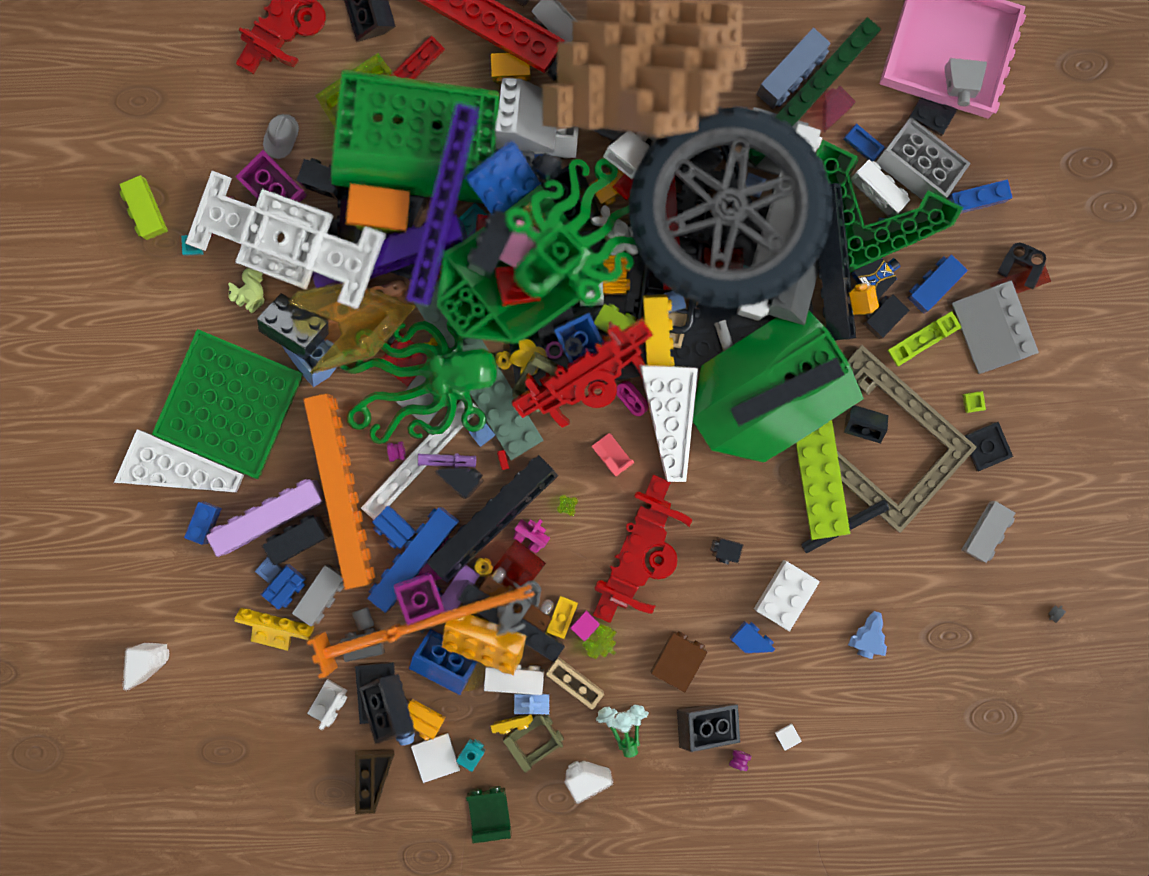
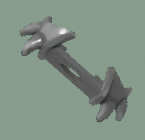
M528 581L522 586L516 583L513 584L517 589L531 585L532 588L525 592L533 591L534 596L509 602L507 606H498V618L500 620L499 626H497V635H503L507 632L514 633L525 627V623L519 625L518 623L532 604L536 607L539 606L542 589L538 583ZM514 603L521 605V612L519 614L513 613Z

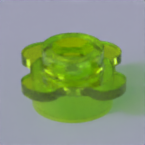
M561 495L557 511L573 516L575 514V505L578 503L577 498H568L566 495Z

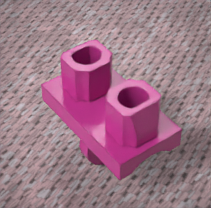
M521 519L515 528L516 532L513 537L520 543L523 542L525 537L530 539L532 542L528 548L534 553H537L541 548L544 549L550 537L544 534L546 529L540 526L543 522L541 519L537 523L531 519L528 523Z

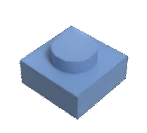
M675 291L665 293L672 302V311H668V314L686 308L683 296L675 293Z
M487 423L478 432L469 431L480 447L495 436V433Z

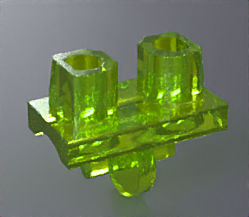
M600 624L594 631L600 636L597 642L588 638L583 643V647L588 651L587 655L594 659H597L600 654L605 658L609 652L613 655L616 653L613 647L617 642L612 638L617 631Z

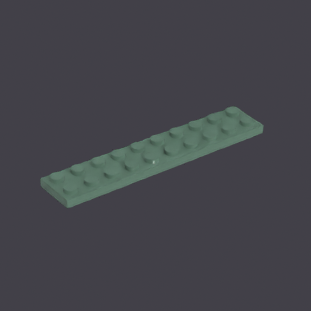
M439 280L435 284L430 305L414 303L425 321L436 326L443 334L448 347L452 348L454 346V337L447 329L448 320L437 307ZM463 337V351L481 348L489 351L482 339ZM496 364L497 380L489 388L470 391V394L479 409L485 413L488 424L510 460H513L544 440L530 417L527 415L522 418L511 404V401L514 399L512 388Z

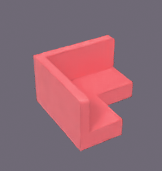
M610 433L592 446L615 477L634 463Z

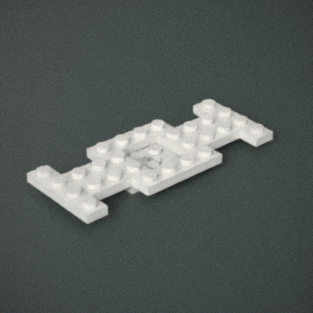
M211 171L186 244L206 251L212 233L242 244L236 263L307 289L312 272L315 271L344 282L338 302L357 309L359 308L385 234L365 227L359 245H355L327 234L333 215L263 189L256 207L226 197L232 178ZM280 233H284V241L278 243L277 236Z

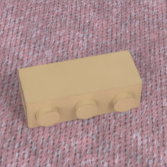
M560 657L546 671L548 677L592 710L604 695V691Z

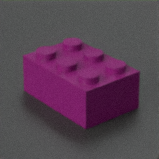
M264 150L235 176L257 199H259L262 189L299 203L307 196Z

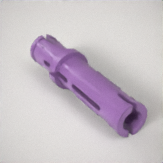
M418 453V466L476 468V456H462L459 453L454 455Z

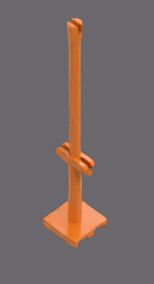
M527 585L505 594L433 615L409 625L404 624L400 626V623H397L388 629L330 646L325 631L308 640L307 644H313L316 654L312 656L314 664L319 662L322 671L318 674L320 679L328 676L338 668L334 658L336 656L385 641L393 642L400 636L512 601L532 597L534 592L526 593L525 591L532 588L531 585Z

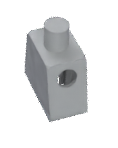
M950 58L945 65L948 95L958 97L959 106L970 105V98H975L980 92L987 62Z

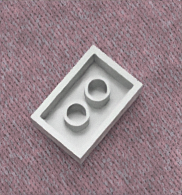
M783 560L754 607V610L790 631L820 581Z

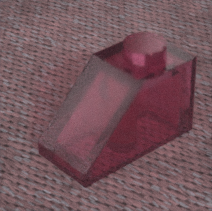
M841 86L836 90L832 88L825 95L826 100L823 103L822 130L824 132L832 127L856 103Z

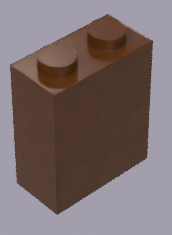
M672 631L650 672L657 678L686 693L708 652L704 649V644L696 640L693 643L687 640L688 636L680 631L676 634Z

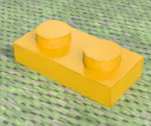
M560 596L546 632L564 639L578 602Z
M524 714L496 721L491 725L492 733L499 732L501 735L510 732V729L513 728L518 730L528 728L529 724L533 721L532 714Z

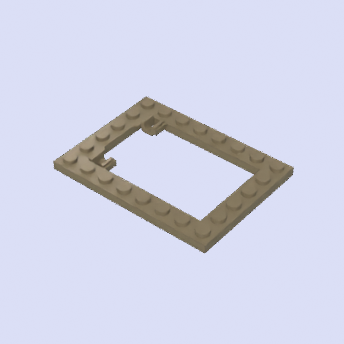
M861 345L847 361L850 364L858 386L863 389V392L869 395L878 386L948 448L898 505L837 451L842 482L869 507L885 500L889 510L880 514V516L897 532L901 533L977 447ZM866 377L872 381L870 384L865 381Z

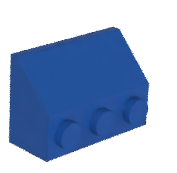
M590 313L575 317L553 327L570 363L583 356L586 349L591 354L596 353L595 344L603 343ZM571 337L578 338L582 343V351L575 356L569 355L565 350V342ZM572 341L568 349L570 351L572 349L573 352L577 351L579 344Z
M430 629L413 655L409 669L460 695L478 661L467 659L460 654L449 652L442 648L443 635Z

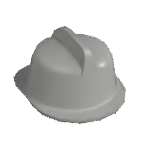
M281 114L270 121L264 136L263 146L266 153L272 158H284L291 152L299 131L295 118L290 115Z

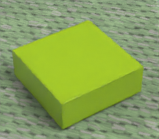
M983 391L962 394L965 413L986 410Z

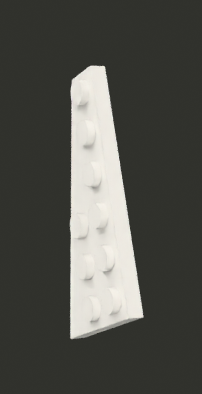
M640 365L665 479L671 482H686L698 369L696 367Z
M137 430L114 483L237 492L244 474L146 432Z

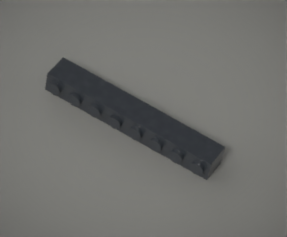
M832 183L830 184L832 195L831 223L827 238L817 259L820 261L819 278L822 280L821 297L824 299L823 317L826 318L825 328L829 331L834 341L856 338V329L849 292L852 289L841 184Z
M540 455L531 459L528 466L519 471L509 484L504 485L494 498L488 500L486 506L481 511L476 512L467 524L461 526L458 533L449 538L439 551L434 552L427 563L448 583L558 477V474Z

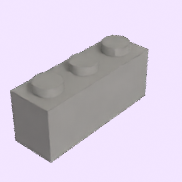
M990 501L964 544L962 551L981 562L987 563V561H990L995 554V547L1005 537V530L1013 524L1015 512L996 501Z
M328 564L325 565L292 614L309 626H313L315 623L319 624L325 616L323 614L325 608H330L334 603L335 598L333 597L336 592H341L345 587L342 573Z

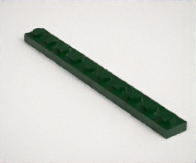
M867 17L775 118L794 126L880 33L881 28ZM748 147L747 161L756 168L766 155Z

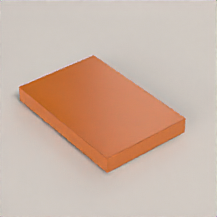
M350 184L346 224L406 231L410 192Z

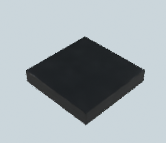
M999 422L964 435L977 447L970 454L977 472L1014 457Z

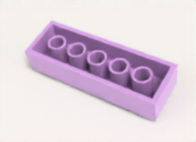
M305 479L296 484L297 488H288L280 492V497H271L263 501V506L252 507L246 510V515L235 516L227 521L228 525H219L211 529V534L206 537L216 556L227 555L326 502L325 495L318 481Z

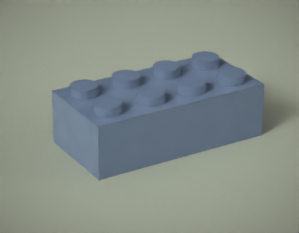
M813 28L762 82L756 95L772 109L777 105L781 107L790 95L789 92L794 93L803 81L802 78L806 79L813 72L816 64L819 65L826 58V55L829 53L828 47L831 43Z

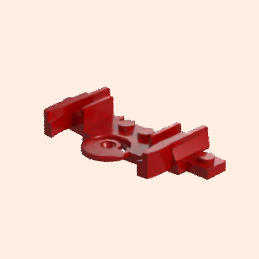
M272 0L269 6L264 7V10L269 13L267 18L258 17L259 23L254 21V27L251 31L239 28L240 38L247 44L236 62L237 66L253 75L262 59L271 62L273 58H276L285 65L295 67L299 62L297 57L285 54L280 48L285 42H291L296 34L312 36L322 30L326 22V13L318 1ZM298 9L300 10L297 14V19L301 24L300 28L295 24V14ZM306 15L311 16V19L309 21L304 20V17Z
M643 318L624 330H621L618 325H614L612 321L608 322L607 331L609 336L602 337V344H595L596 353L591 354L586 349L583 356L567 366V370L563 366H557L555 368L556 376L546 372V376L539 379L543 384L541 386L537 384L530 373L526 374L525 384L529 390L513 399L511 404L522 418L538 408L543 415L550 412L552 418L562 428L570 424L569 419L562 414L559 408L566 403L574 405L582 401L591 408H602L609 405L617 394L615 379L621 375V369L632 361L643 379L640 365L646 364L640 355L642 352L638 345L653 337V332ZM594 380H603V381H606L607 383L605 384V383L602 382V381H594ZM590 383V385L588 386V395L585 396V388ZM601 389L600 394H595L594 391Z
M653 475L645 494L639 491L635 493V498L649 503L651 506L649 509L640 506L634 518L636 524L627 523L626 530L632 533L626 536L620 553L614 556L620 560V565L617 567L610 565L612 571L608 581L598 580L595 585V591L602 593L593 616L611 623L617 607L620 606L626 609L628 605L645 613H653L656 605L641 602L633 597L639 588L638 586H645L649 577L653 579L667 578L677 567L678 559L674 548L664 542L667 535L664 529L667 517H673L690 527L693 520L679 511L670 509L671 503L664 500L671 484L670 481ZM663 547L662 551H654L649 556V564L654 568V571L651 572L645 564V556L650 549ZM657 556L662 558L659 564L655 563V557Z

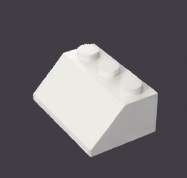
M578 127L556 128L554 153L522 150L520 152L546 153L566 159L576 158Z
M868 160L851 178V181L889 218L898 214L910 201L908 193L902 188L899 189L894 184L893 178L885 175L881 171V167L874 161Z
M142 643L126 650L125 690L145 682L166 664V661L169 659L167 644Z
M575 761L566 770V783L577 803L612 784L610 769L586 761H581L580 763Z

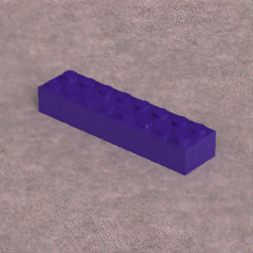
M453 215L444 249L445 252L468 238L464 223L456 215ZM426 222L423 223L422 227L406 229L405 233L388 235L387 239L382 242L369 279L415 264ZM315 271L312 272L316 288L327 294L341 290L344 286V282Z

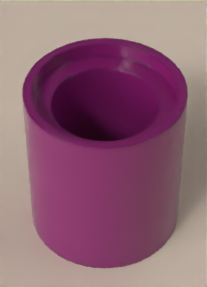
M551 342L546 347V354L551 360H559L563 356V348L559 342ZM552 346L559 347V355H550V348Z

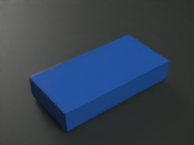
M857 123L843 139L871 162L875 161L886 148Z

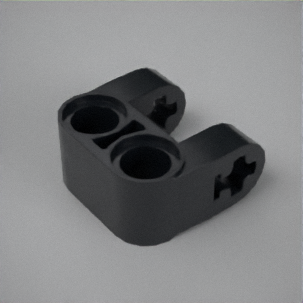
M1015 243L1005 256L997 274L1007 278L1014 263L1031 270L1024 286L1034 289L1045 267L1046 255L1041 250L1027 244ZM1020 249L1024 252V255L1017 257L1013 252ZM1038 257L1042 260V263L1036 265L1031 260Z

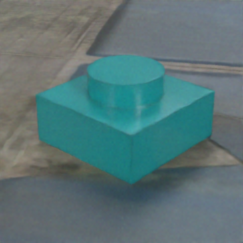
M188 235L181 236L182 255H203L202 249L186 244Z

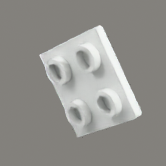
M329 679L326 680L307 713L322 722L319 727L321 730L333 724L338 715L336 710H339L348 698L345 696L348 690Z

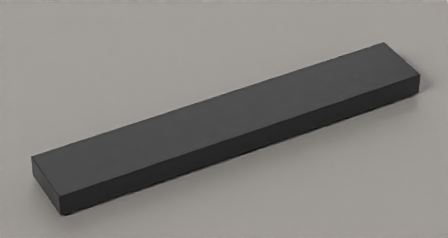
M836 357L731 408L730 411L739 427L845 374Z

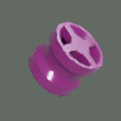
M399 441L397 444L387 443L390 462H394L396 459L406 460L403 441Z
M733 750V759L729 762V766L741 771H747V764L752 756L739 750Z

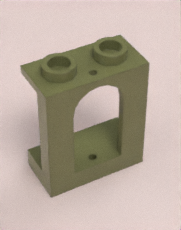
M534 352L512 389L514 399L526 392V374L530 373L533 375L538 367L556 376L555 368L561 365Z
M537 714L533 717V721L529 724L528 728L522 730L515 729L503 739V742L524 773L529 771L532 765L559 747H563L562 741L564 737L559 730L555 731L551 726L553 721L548 714ZM545 725L552 735L551 739L526 757L516 741L537 726Z

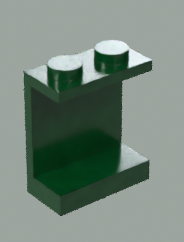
M493 786L486 791H482V789L470 790V793H467L466 801L469 804L472 825V844L510 839L512 831L506 789L501 788V786Z

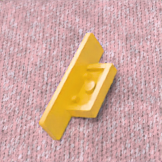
M245 608L239 609L234 620L237 623L253 626L251 642L287 651L290 648L292 636L309 640L314 631V626H309L306 623Z

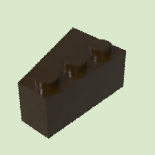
M394 749L355 751V814H372L376 812L395 755Z

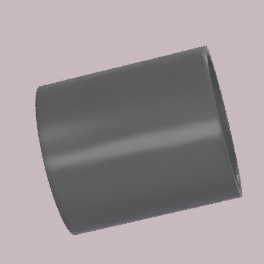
M368 607L352 612L358 631L374 626Z

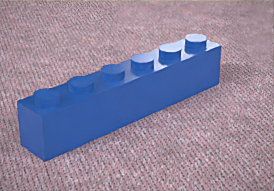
M443 507L434 508L428 515L429 521L426 524L422 523L416 531L418 535L414 540L411 538L405 544L406 550L403 554L399 553L394 558L392 568H387L380 576L382 578L379 584L375 583L369 590L370 596L367 599L384 613L388 612L398 600L394 584L416 577L426 565L431 555L438 550L460 522Z

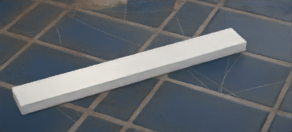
M462 401L456 406V413L450 427L442 434H429L361 507L373 520L387 506H390L427 466H418V453L438 454L463 428L461 417L465 406ZM475 414L469 415L468 421H469Z

